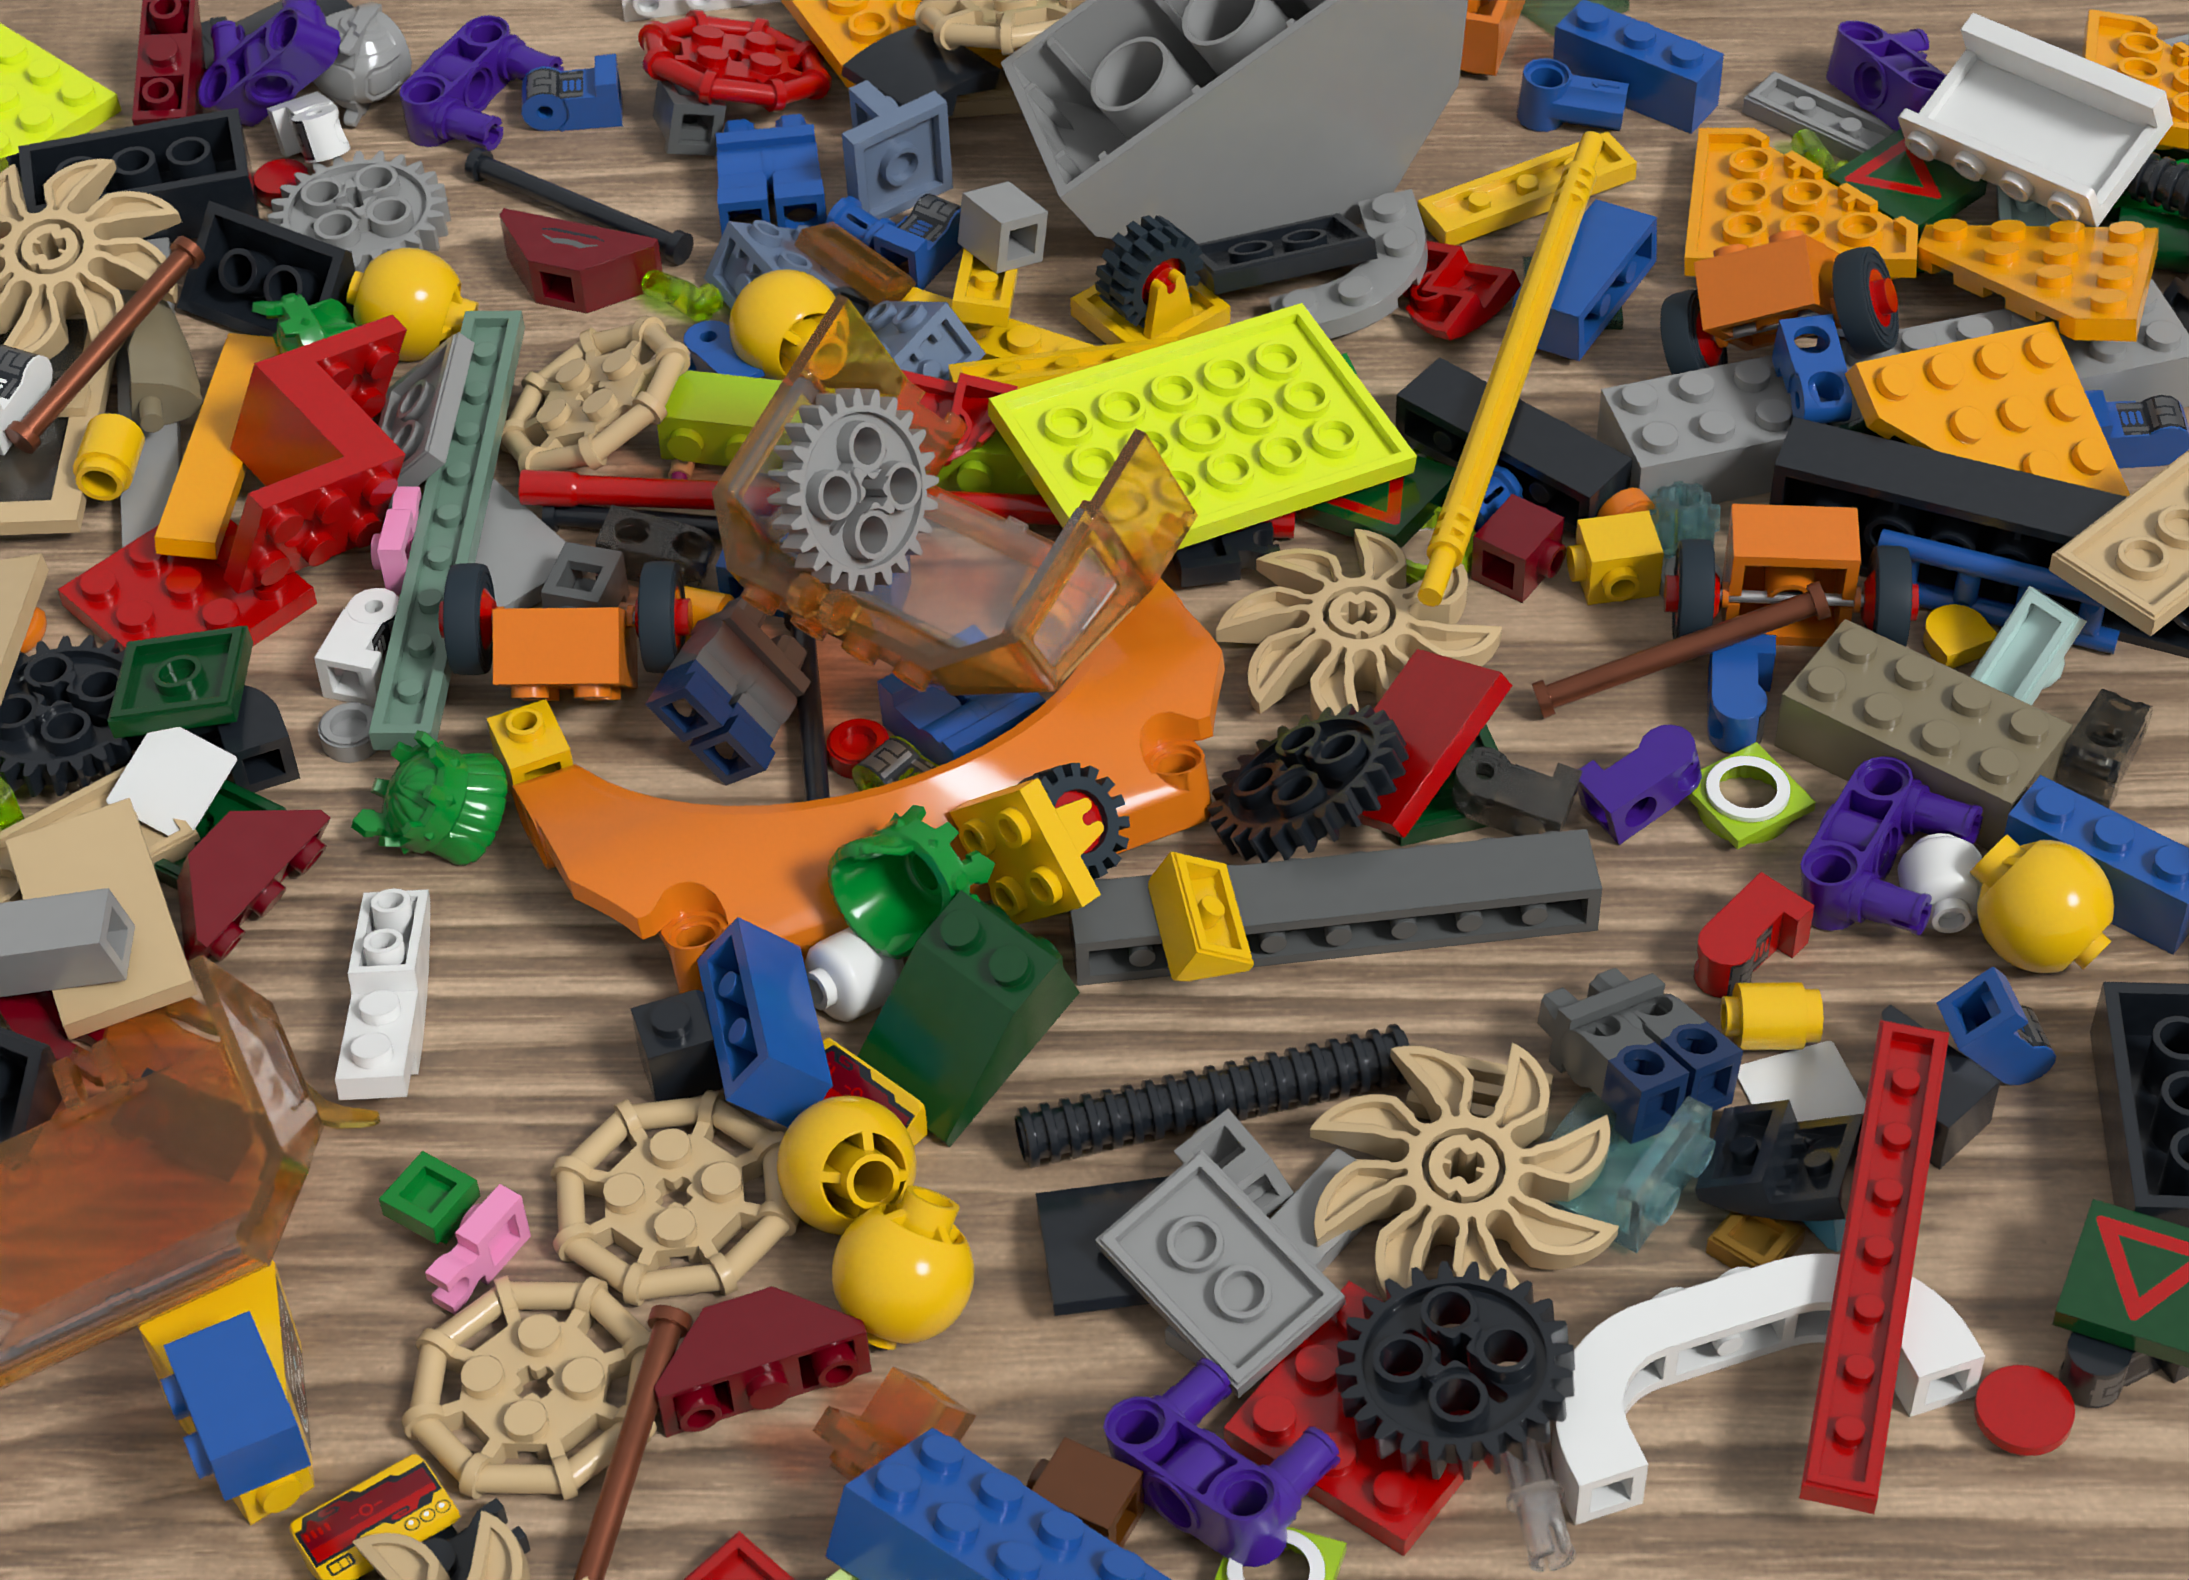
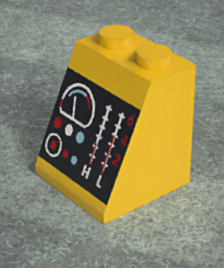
M268 1253L138 1327L167 1405L171 1410L160 1379L174 1374L163 1345L250 1310L296 1419L311 1462L309 1467L232 1498L250 1525L271 1513L286 1510L302 1494L315 1487L301 1341L275 1262ZM191 1416L178 1421L187 1435L196 1432Z

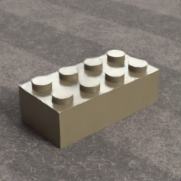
M1844 619L1782 693L1774 746L1846 781L1850 780L1854 771L1862 762L1871 758L1885 756L1903 761L1911 769L1913 778L1927 785L1931 793L1966 804L1982 806V825L1974 843L1991 850L2004 836L2008 814L2037 778L2042 775L2057 782L2061 777L2073 724Z

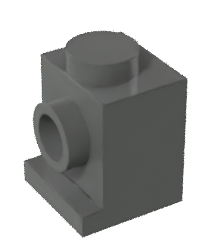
M658 80L653 118L666 139L664 146L666 153L717 155L716 133L723 132L726 112L724 101L715 100L711 105L699 101V95L668 80Z
M565 542L540 592L543 608L618 607L620 602H626L630 592L623 552ZM582 571L596 573L599 576L597 580L583 578Z

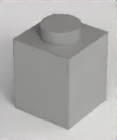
M1009 181L962 193L958 244L996 274L1042 262L1048 211Z

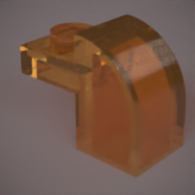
M892 1367L861 1416L828 1406L812 1431L834 1447L829 1455V1459L832 1461L829 1466L849 1481H852L931 1428H935L944 1435L953 1437L960 1442L976 1418V1415L925 1377Z

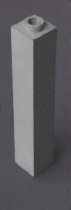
M104 888L0 903V997L126 980L135 924L110 889Z

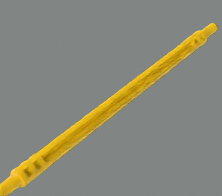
M1587 131L1582 135L1574 159L1565 166L1427 548V557L1430 561L1417 594L1419 601L1426 606L1434 607L1441 603L1453 568L1458 567L1464 558L1597 178L1594 167L1603 144V138L1597 132Z

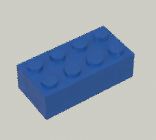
M933 1427L844 1485L825 1555L826 1558L859 1580H1172L1145 1563L1137 1554L1121 1548L1085 1525L1076 1515L1060 1509L1024 1486L1016 1477L1002 1472L966 1449L955 1438L944 1435Z

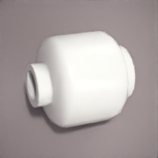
M1937 833L1919 839L1903 854L1897 868L1900 887L1921 894L1927 893L1932 896V901L1930 902L1932 904L1931 914L1925 928L1935 929L1942 933L1961 931L1978 919L1977 902L1982 886L1970 873L1973 867L1982 859L1980 852L1972 843L1950 834Z
M850 927L816 943L809 949L805 960V969L814 1007L823 1010L838 1021L845 1022L853 1021L883 1006L904 967L902 958L896 960L883 956L882 953H876L867 942L855 935V932Z

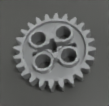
M356 151L353 161L345 162L342 157L338 156L333 158V166L325 167L318 162L312 163L314 168L313 175L295 173L297 186L282 185L280 187L282 198L272 199L271 201L273 213L268 214L269 222L351 251L355 270L363 273L374 258L393 249L418 248L438 251L440 249L438 237L448 235L446 222L451 221L445 187L443 183L438 184L436 172L425 173L423 162L421 161L407 166L405 155L403 154L388 162L385 160L384 151L376 153L372 160H365L363 153Z
M836 388L835 393L817 394L816 405H801L799 413L802 423H786L784 426L787 435L792 441L791 444L775 445L774 447L775 453L784 461L783 468L768 471V476L780 483V492L769 496L767 501L772 505H780L783 513L771 524L772 528L787 529L789 532L781 546L782 552L799 553L794 568L797 571H811V582L814 584H827L830 590L870 592L873 591L874 585H891L892 573H907L909 571L905 555L921 556L923 553L921 545L916 539L917 534L932 533L933 531L931 525L923 517L925 510L938 509V503L927 497V488L939 483V477L926 475L925 466L935 458L934 452H920L919 445L927 433L925 429H909L914 413L911 410H897L898 399L896 397H880L879 390Z

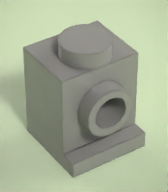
M1229 1108L1209 1124L1199 1128L1191 1138L1174 1150L1177 1157L1184 1164L1202 1149L1266 1216L1280 1207L1294 1194L1272 1158Z

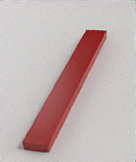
M1883 1020L1879 1022L1799 1499L1875 1514L1948 1046V1032Z

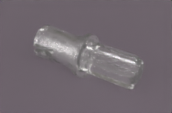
M1527 1437L1528 1460L1525 1462L1515 1458L1508 1451L1501 1454L1511 1492L1506 1497V1504L1508 1509L1518 1516L1528 1553L1529 1567L1534 1571L1543 1572L1546 1568L1543 1558L1547 1556L1550 1571H1555L1571 1564L1577 1555L1571 1543L1560 1504L1565 1497V1490L1560 1482L1553 1479L1544 1443Z

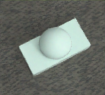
M2029 586L1970 677L2032 705L2043 689L2051 687L2061 678L2065 667L2064 656L2087 621L2040 590Z

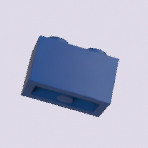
M250 1310L163 1345L174 1373L160 1379L163 1390L176 1421L191 1416L196 1432L183 1437L199 1480L214 1474L224 1501L311 1466L298 1424Z

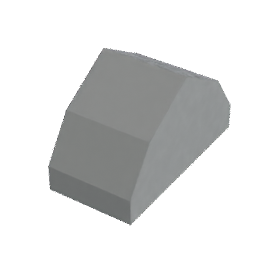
M1086 0L1001 61V65L1060 199L1095 236L1112 239L1118 232L1125 236L1128 234L1127 224L1135 221L1140 225L1141 217L1150 215L1152 218H1155L1156 215L1164 217L1196 241V244L1340 213L1357 225L1362 224L1358 202L1395 191L1459 85L1468 0Z

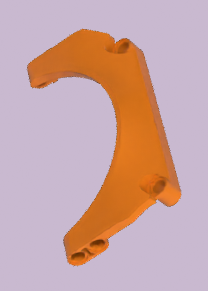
M1148 567L1089 588L1090 601L1095 610V622L1087 650L1075 671L1061 688L1038 710L987 744L951 762L918 775L876 788L805 802L723 806L667 800L630 791L605 781L574 764L511 786V792L522 826L547 870L554 867L557 868L574 899L618 921L642 940L655 936L658 933L669 951L679 993L682 994L695 989L703 992L697 959L737 917L800 946L804 965L808 951L812 946L848 928L849 926L844 920V915L838 911L833 900L834 896L830 892L828 884L829 860L837 848L850 841L871 836L875 830L883 828L891 820L895 812L899 816H903L912 805L925 808L926 815L922 821L934 829L949 822L959 832L950 811L964 802L1017 785L1024 778L1033 776L1035 773L1059 765L1080 763V768L1092 766L1099 769L1096 780L1108 776L1115 783L1108 794L1110 797L1122 794L1126 805L1118 807L1116 810L1118 817L1129 816L1130 827L1119 830L1118 834L1129 838L1127 849L1115 852L1116 854L1204 822L1211 815L1208 811V806L1212 804L1205 755L1195 741H1202L1213 737L1217 704L1225 672L1223 653L1211 634L1184 607L1176 593L1154 570ZM958 834L950 842V845L962 861L966 859L965 855L968 852L963 847ZM987 882L980 885L975 883L970 885V893L976 894L983 902L992 900L990 886Z

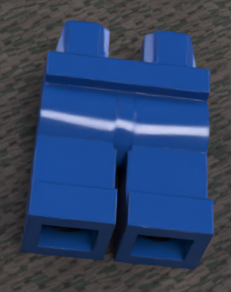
M801 114L781 115L775 121L776 127L754 129V123L749 122L747 119L728 120L725 123L724 132L716 133L717 201L722 235L728 221H732L735 217L746 213L758 215L761 220L771 223L768 195H774L778 227L797 229L798 226L805 225L815 228L824 234L823 228L827 220L814 124H806ZM799 208H807L816 213L812 219L804 222H794L786 217L789 212Z
M976 627L931 651V663L922 656L877 681L883 726L896 738L912 747L921 758L936 767L951 762L987 744L1015 727L1046 702L1037 691H1031L1022 679L1013 677L990 654L989 641Z

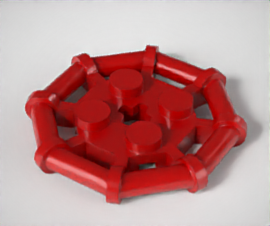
M690 10L685 17L665 23L659 21L647 22L638 34V42L645 52L643 59L644 71L654 80H668L699 95V101L709 105L715 100L760 105L769 112H780L784 110L786 104L801 99H821L830 91L832 86L831 76L823 66L825 58L812 41L802 42L770 27L769 20L760 17L756 18L755 22L706 16L702 10Z

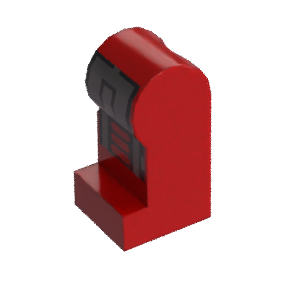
M1760 872L1699 933L1697 945L1698 960L1694 966L1693 976L1697 986L1704 993L1713 997L1732 996L1735 983H1751L1752 972L1762 965L1777 949L1791 958L1796 956L1809 942L1815 905L1763 872Z

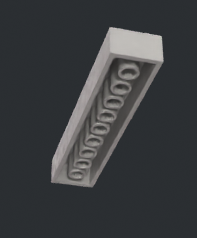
M2153 279L2150 281L2136 342L2073 340L2059 333L2084 391L2103 390L2106 402H2141L2152 396L2166 395L2178 399L2183 408L2189 407V333ZM2004 308L1899 329L1895 347L1874 355H1858L1851 348L1847 340L1840 341L1847 370H1849L1855 363L2051 321H2054L2059 332V322L2045 316L2044 320L2034 322ZM1772 355L1601 389L1597 440L1633 458L1630 488L1641 489L1656 505L1657 515L1770 493L1775 462L1794 418L1790 393L1787 394L1783 378L1776 376ZM1853 393L1850 420L1828 423L1826 425L1847 430H1854L1866 425ZM1867 426L1864 427V434H1868L1866 430ZM1862 428L1855 430V432L1862 433ZM1875 432L1870 433L1872 436H1876Z

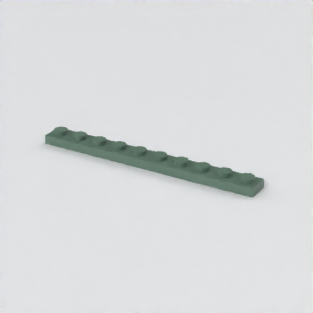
M465 311L460 333L475 344L446 463L426 480L369 729L373 750H392L399 741L414 747L418 744L414 739L417 730L425 731L434 740H438L452 674L446 654L444 638H441L439 631V605L441 601H444L445 584L450 567L459 563H475L525 331L522 311Z

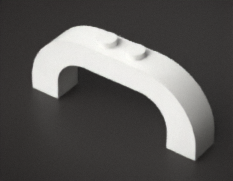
M1807 1254L1772 1261L1753 1268L1736 1267L1712 1281L1686 1289L1682 1287L1666 1289L1658 1293L1651 1300L1633 1305L1612 1315L1596 1326L1574 1350L1575 1370L1573 1372L1575 1393L1574 1396L1565 1398L1567 1414L1565 1421H1553L1551 1443L1552 1469L1556 1485L1574 1525L1643 1504L1648 1462L1626 1420L1627 1412L1639 1399L1662 1387L1782 1349L1806 1343H1825L1840 1254ZM1914 1277L1911 1280L1895 1384V1392L1909 1417L1974 1397L1985 1360V1354L1959 1314L1939 1294Z

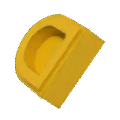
M1944 605L1934 609L1928 615L1923 634V644L1935 661L1953 669L1982 658L1998 633L1976 610L1963 605Z

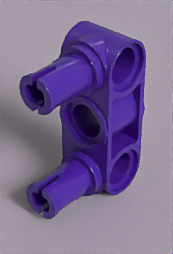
M283 0V8L247 36H245L244 27L240 24L236 26L233 21L224 20L214 24L210 29L214 63L201 79L198 89L200 104L213 112L238 108L242 125L253 127L269 116L267 108L292 100L299 91L328 70L338 56L341 37L337 29L327 24L326 17L317 5L316 0Z
M487 15L474 18L458 30L441 48L435 50L427 61L401 86L400 98L408 137L411 142L423 147H436L456 138L492 151L497 148L503 137V127L500 126L502 120L497 116L482 113V111L485 110L490 101L511 80L516 78L523 80L528 72L538 67H552L564 71V67L561 66L563 61L558 56H551L527 47L526 43L517 35L510 33L509 24L501 17Z
M1854 20L1845 21L1838 25L1826 79L1857 102L1861 108L1868 110L1897 131L1901 129L1898 117L1906 108L1919 114L1947 75L1925 60L1927 54L1923 51L1929 50V39L1922 29L1916 28L1905 32L1888 34L1874 24Z
M1882 756L1862 762L1854 771L1837 801L1826 811L1817 834L1801 860V897L1815 905L1811 925L1822 930L1834 931L1847 928L1855 922L1863 923L1867 919L1910 931L1917 936L1921 935L1930 918L1932 896L1927 893L1921 894L1898 887L1884 880L1888 876L1896 855L1908 834L1914 835L1918 831L1930 835L1937 833L1950 834L1974 844L1982 825V806L1966 804L1931 793L1927 785L1913 778L1912 771L1906 763L1896 758Z
M1201 1358L1191 1371L1177 1384L1171 1386L1162 1396L1153 1395L1151 1398L1135 1396L1124 1399L1114 1405L1105 1416L1103 1425L1110 1455L1118 1461L1143 1471L1144 1503L1159 1512L1175 1528L1184 1533H1190L1228 1560L1230 1558L1242 1564L1243 1567H1258L1269 1564L1281 1555L1287 1543L1288 1535L1286 1528L1297 1518V1512L1301 1509V1499L1325 1474L1340 1463V1457L1337 1456L1339 1450L1334 1441L1322 1430L1309 1426L1302 1433V1436L1269 1466L1256 1465L1231 1449L1216 1434L1199 1428L1197 1425L1201 1422V1419L1232 1393V1388L1229 1387L1231 1383L1226 1373L1216 1363L1207 1358Z

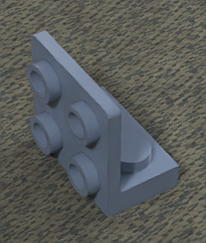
M755 220L753 224L728 221L704 276V280L730 309H732L742 289L753 279L764 273L782 269L798 270L810 274L822 281L831 291L847 286L858 288L866 294L870 292L869 287L855 274L856 268L850 262L841 258L827 244L828 238L822 232L805 225H800L797 229L777 227L763 220Z
M886 300L870 309L863 318L865 325L851 339L842 342V355L838 365L829 374L817 377L816 379L821 385L877 389L881 392L894 393L899 369L949 381L948 364L979 361L986 353L947 302Z

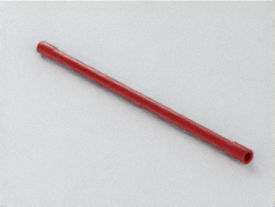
M526 469L521 470L519 477V502L521 505L555 507L600 505L782 513L780 505H772L767 501L769 496L780 492V483L580 475L572 471ZM927 490V497L938 503V509L925 510L923 517L925 520L1060 525L1041 495ZM1295 512L1261 522L1272 523L1274 529L1273 538L1294 539ZM1246 528L1239 529L1233 532H1240L1245 530Z

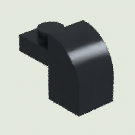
M244 685L237 722L185 729L235 755L237 762L231 770L234 783L255 793L300 779L290 737L279 708L267 694L256 688Z

